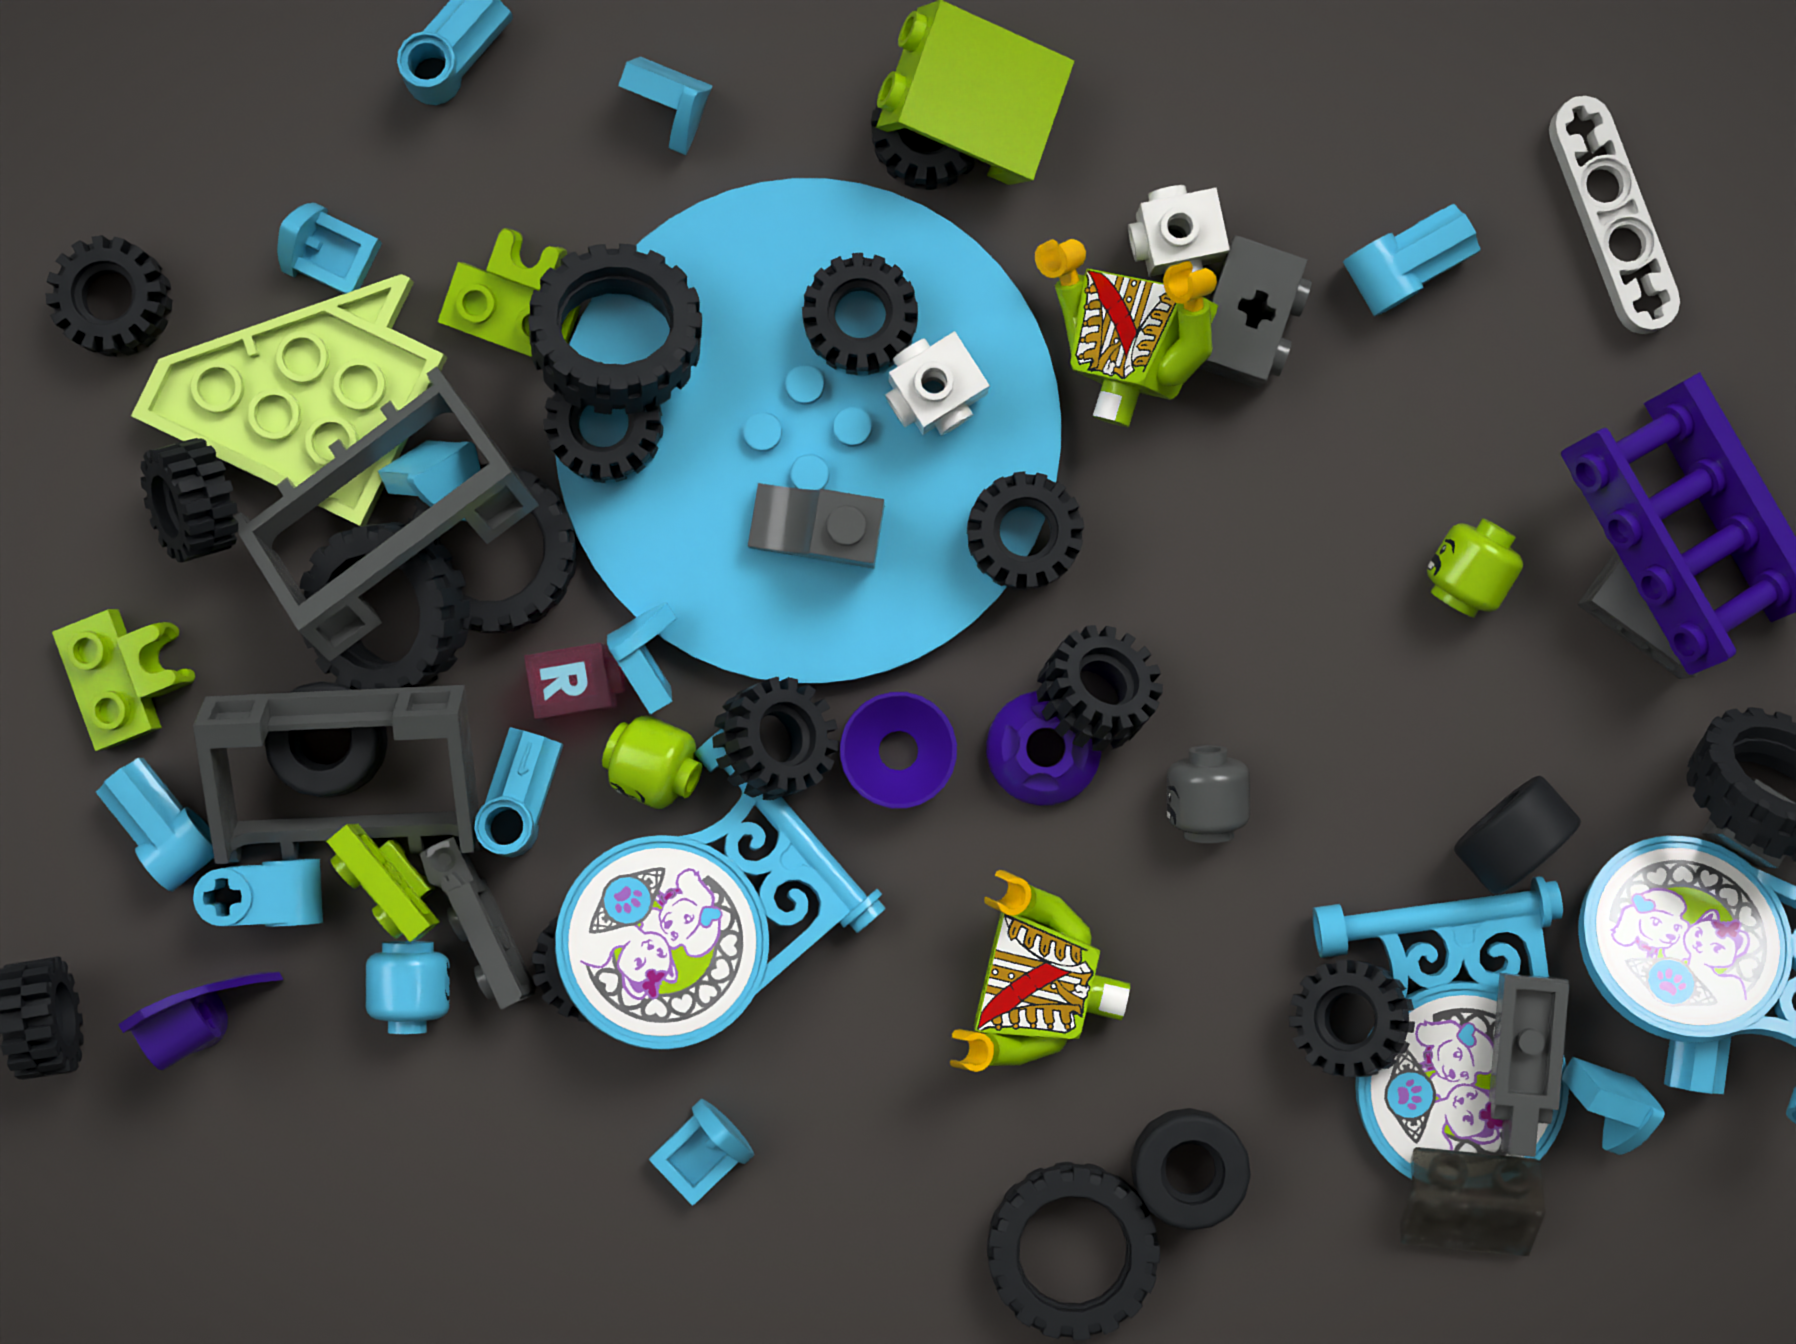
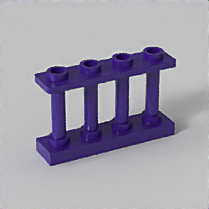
M1700 372L1643 403L1653 421L1616 442L1607 428H1602L1561 451V456L1571 472L1574 482L1585 496L1604 529L1607 539L1614 546L1636 584L1639 594L1647 603L1669 641L1672 651L1680 660L1685 671L1690 675L1727 661L1736 655V648L1727 633L1760 611L1764 610L1770 622L1796 612V536ZM1667 443L1685 477L1648 498L1629 464ZM1699 498L1718 532L1681 554L1662 520ZM1731 554L1750 588L1713 610L1694 577Z

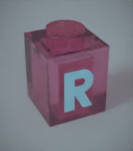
M601 642L524 655L534 717L537 720L543 721L617 708L615 694L625 692L623 671L613 655H608L607 645Z

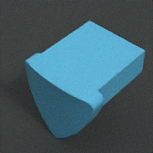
M641 56L627 61L618 86L677 110L672 126L669 148L686 155L698 129L712 85Z
M307 203L299 206L283 220L280 226L277 253L281 271L292 277H296L298 273H301L342 294L360 289L382 242L378 238L328 215V209L317 203Z
M426 440L378 470V473L388 493L418 496L424 503L432 507L481 469L474 443L467 441L445 442Z
M667 602L646 611L607 635L608 649L650 714L672 702L671 685L645 646V643L677 619Z
M1575 1057L1571 1058L1562 1074V1081L1588 1111L1605 1116L1602 1147L1606 1151L1618 1155L1632 1151L1650 1137L1664 1118L1665 1112L1661 1105L1634 1077Z
M700 1099L692 1107L694 1115L648 1159L692 1206L738 1162L746 1164L755 1155L748 1141L736 1126L715 1106L704 1099Z

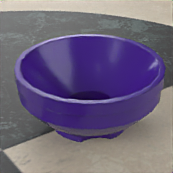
M1033 691L1022 694L1008 702L997 713L989 728L986 740V757L990 771L997 783L1009 795L1022 802L1037 806L1056 805L1077 796L1091 783L1098 770L1102 753L1101 751H1093L1092 739L1083 748L1072 744L1076 733L1068 730L1062 737L1065 744L1062 759L1051 767H1041L1034 764L1026 751L1029 736L1041 728L1054 730L1061 721L1057 717L1046 721L1041 711L1049 701L1038 702L1037 693Z
M889 692L877 695L864 702L851 715L844 727L840 741V758L845 775L861 796L874 804L884 807L909 808L928 801L945 787L953 773L957 759V742L953 727L948 718L934 703L922 696L909 692ZM896 731L906 732L911 735L918 747L917 759L910 767L903 770L890 769L882 762L879 754L882 739Z

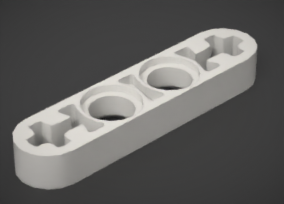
M1589 96L1574 97L1565 102L1551 119L1549 135L1552 146L1619 320L1623 326L1632 332L1639 334L1654 333L1672 322L1678 313L1680 298L1677 286L1609 110L1605 104L1596 98ZM1577 112L1581 121L1591 119L1595 124V128L1587 135V141L1592 154L1600 147H1604L1607 155L1594 157L1582 167L1578 165L1576 159L1581 158L1588 152L1585 142L1580 134L1569 135L1566 131V126L1574 120L1573 113ZM1602 169L1615 175L1619 183V193L1614 201L1603 203L1596 201L1590 196L1586 186L1587 177L1590 172ZM1615 229H1631L1640 238L1642 249L1635 261L1625 262L1613 256L1609 248V238ZM1646 264H1649L1652 273H1648L1640 279L1644 291L1648 296L1659 295L1662 301V305L1654 310L1655 320H1652L1647 311L1637 313L1634 309L1633 302L1641 297V290L1637 279L1635 278L1624 285L1621 278L1622 275L1632 274Z

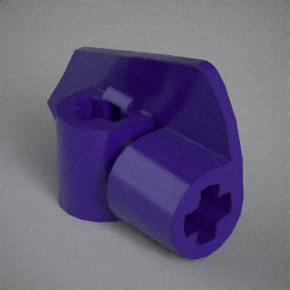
M259 972L220 980L166 997L140 1009L118 1025L123 1033L131 1031L150 1062L157 1069L164 1071L192 1053L214 1046L223 1038L228 1026V1015L216 991L284 979L280 972Z

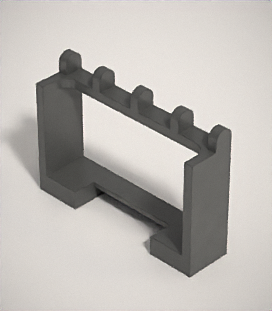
M437 366L426 373L432 384L430 388L400 410L391 401L387 402L380 408L387 420L348 449L340 439L329 445L328 447L335 458L297 487L288 477L278 483L277 487L283 497L252 520L242 512L234 516L239 523V536L295 627L328 661H332L382 623L373 607L361 595L455 524L465 518L485 543L488 544L539 506L477 417ZM443 413H454L489 464L306 600L283 561L272 549V543L277 535L435 417Z
M465 685L205 696L193 729L215 864L240 862L242 846L256 843L280 842L283 860H296L299 855L300 841L328 840L346 824H359L370 838L408 837L410 854H420L425 850V836L454 835L459 837L461 853L482 851V844L478 841L474 829L475 817L479 812ZM393 726L394 740L447 738L456 811L238 821L227 748L263 746L268 731Z

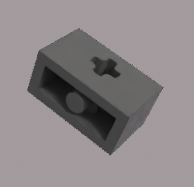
M1234 235L1229 244L1230 251L1222 262L1215 290L1210 297V301L1218 305L1216 315L1211 323L1212 353L1199 369L1260 389L1267 381L1269 374L1279 377L1283 370L1292 341L1282 338V334L1289 314L1300 317L1308 298L1312 281L1302 278L1308 259ZM1251 301L1261 305L1259 315L1268 319L1261 320L1256 328H1250L1245 325L1247 314L1240 311L1245 310Z

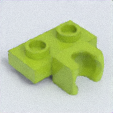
M503 228L497 237L486 270L464 262L457 263L438 322L532 357L529 336L531 296L534 290L540 291V279L550 267L556 270L561 266V259L567 255L566 249L562 247H546L538 263L534 267L528 268L522 263L520 258V249L523 243L522 234L516 230ZM580 305L568 313L562 324V335L567 343L579 314Z
M107 609L52 632L95 751L110 749L162 728L151 698L159 697L187 686L195 680L193 670L188 668L178 671L165 670L159 662L161 648L179 636V629L173 623H155L127 634L119 609Z
M346 824L326 841L336 853L330 859L335 870L352 888L356 889L360 885L377 904L372 909L374 916L395 939L404 934L409 942L419 940L440 923L422 901L435 889V886L429 884L427 877L422 876L410 864L404 855V848L396 840H389L378 848L359 824Z

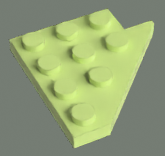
M400 274L158 359L131 416L182 441L203 438L206 440L207 446L212 445L215 449L217 458L276 486L288 477L297 487L335 458L328 447L329 445L340 439L348 449L387 420L380 409L387 402L391 401L400 410L430 388L432 384L426 373L436 366L441 371L447 357L443 353L392 329L414 284L411 278ZM408 438L317 506L359 526H365L385 487L378 470L399 458Z

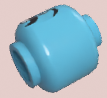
M382 942V952L371 955L366 962L365 1007L367 1013L376 1020L388 1021V1033L390 1034L427 1033L428 1020L439 1019L446 1015L449 1010L450 964L445 955L434 952V942Z

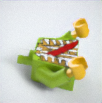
M1051 239L1037 247L1035 262L1043 275L1049 278L1059 277L1060 279L1055 284V289L1065 320L1071 351L1070 363L1072 370L1102 384L1093 417L1114 425L1129 427L1139 393L1168 400L1173 399L1179 394L1183 383L1211 356L1213 349L1211 323L1216 315L1218 305L1203 296L1209 295L1215 290L1217 284L1216 276L1207 268L1192 272L1193 266L1190 261L1170 266L1165 271L1163 283L1088 268L1084 276L1078 274L1076 270L1083 265L1086 258L1084 245L1075 239H1069L1058 245L1057 241Z
M998 870L995 873V876L1007 881L1008 889L1005 896L997 901L987 896L984 899L985 904L1000 911V916L973 1025L975 1031L978 1032L957 1029L952 1033V1038L968 1041L969 1052L966 1058L961 1061L950 1060V1065L974 1072L983 1071L988 1066L1022 1065L1060 1052L1067 1044L1068 1039L1080 1038L1086 1012L1121 1021L1125 1013L1130 991V983L1095 975L1100 950L1091 945L1092 936L1088 925L1060 897L1031 886L1024 879L1005 870Z

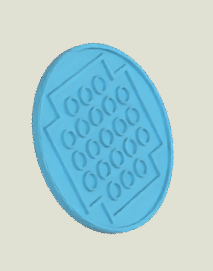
M827 178L774 180L728 190L689 207L668 219L644 237L636 245L637 252L648 254L652 250L664 256L665 264L671 268L677 265L687 275L688 288L695 287L700 300L699 312L702 313V337L698 364L696 367L691 366V378L681 390L675 387L671 391V398L660 404L663 415L661 416V424L664 428L662 438L659 437L657 443L659 449L654 458L649 457L644 463L646 467L638 474L634 471L626 475L627 479L618 482L614 479L605 480V483L594 482L590 478H582L573 473L556 456L558 479L565 507L573 528L593 567L613 594L635 617L667 602L677 619L658 635L699 660L725 671L754 679L767 680L779 677V681L790 677L798 679V684H827L851 681L888 672L934 651L973 624L999 598L1007 587L1006 585H998L986 573L983 574L977 567V562L973 555L971 556L968 535L966 534L967 523L977 497L984 489L986 490L992 485L993 481L1002 476L1004 478L1012 476L1014 472L1025 471V474L1036 475L1038 472L1048 475L1047 479L1056 483L1061 452V410L1058 386L1049 350L1034 315L1022 294L1002 267L973 238L951 221L922 204L887 190L861 183ZM852 253H863V257L871 259L874 258L875 254L884 257L885 263L891 267L896 264L903 271V277L906 281L911 282L915 290L916 302H918V322L916 333H914L912 338V344L925 338L928 344L932 346L955 331L990 385L988 394L969 406L974 415L957 428L942 436L936 427L922 435L915 422L907 427L902 425L885 397V394L893 390L889 383V372L897 368L896 364L891 367L889 365L879 368L880 372L869 375L868 371H858V375L846 374V370L837 367L835 370L826 364V360L821 355L817 356L806 336L802 307H804L806 288L808 285H812L814 275L821 267L825 270L831 266V260L841 256L842 260L852 258ZM854 291L845 295L838 303L835 311V320L839 328L845 334L854 338H866L874 335L880 330L886 317V311L881 300L867 291ZM604 294L591 299L580 318L569 345L580 355L596 362L625 365L645 359L663 346L669 335L670 327L666 318L649 302L631 295ZM928 381L922 385L927 392L933 394L944 390V387L937 381ZM588 405L580 417V432L585 441L593 446H612L618 443L626 434L629 421L628 414L625 413V409H612V415L595 413L594 406ZM758 483L798 489H826L884 499L885 508L875 569L749 548L748 541ZM1018 507L1009 511L1000 524V537L1004 546L1016 555L1028 556L1045 521L1044 515L1031 507Z

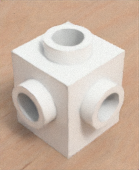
M1175 185L1152 191L1148 194L1149 202L1141 203L1136 213L1137 222L1128 224L1129 240L1135 262L1145 260L1149 277L1165 274V271L1170 266L1185 261L1192 263V272L1203 269V265L1223 262L1230 251L1217 188L1187 193L1185 185ZM1168 230L1180 232L1183 238L1172 236Z
M954 331L932 346L924 338L897 354L893 358L897 368L889 372V383L893 390L885 394V397L904 427L915 422L922 435L936 427L942 436L957 428L974 415L969 406L986 396L990 385ZM928 381H937L944 387V390L933 394L927 392L922 385Z

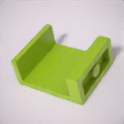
M943 0L918 7L917 11H912L906 18L899 34L898 46L903 48L896 71L888 74L878 94L877 106L882 109L876 128L885 132L907 128L989 164L990 168L987 176L1007 185L1033 181L1074 60Z

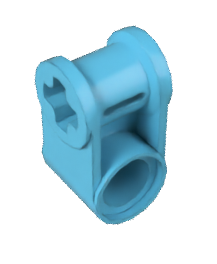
M320 859L262 862V865L230 866L209 871L200 878L194 888L193 902L195 910L206 922L223 927L257 924L275 927L323 923ZM226 879H228L229 888L240 890L242 895L241 902L230 906V913H228L226 903L216 902L214 897L215 890L226 886Z

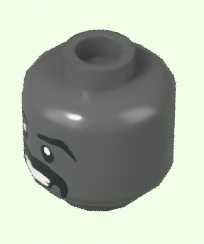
M1217 745L1189 748L1188 758L1176 761L1170 766L1166 775L1168 821L1175 828L1182 830L1183 837L1192 842L1219 843L1233 839L1234 831L1244 827L1250 817V772L1248 767L1237 759L1227 757V748Z

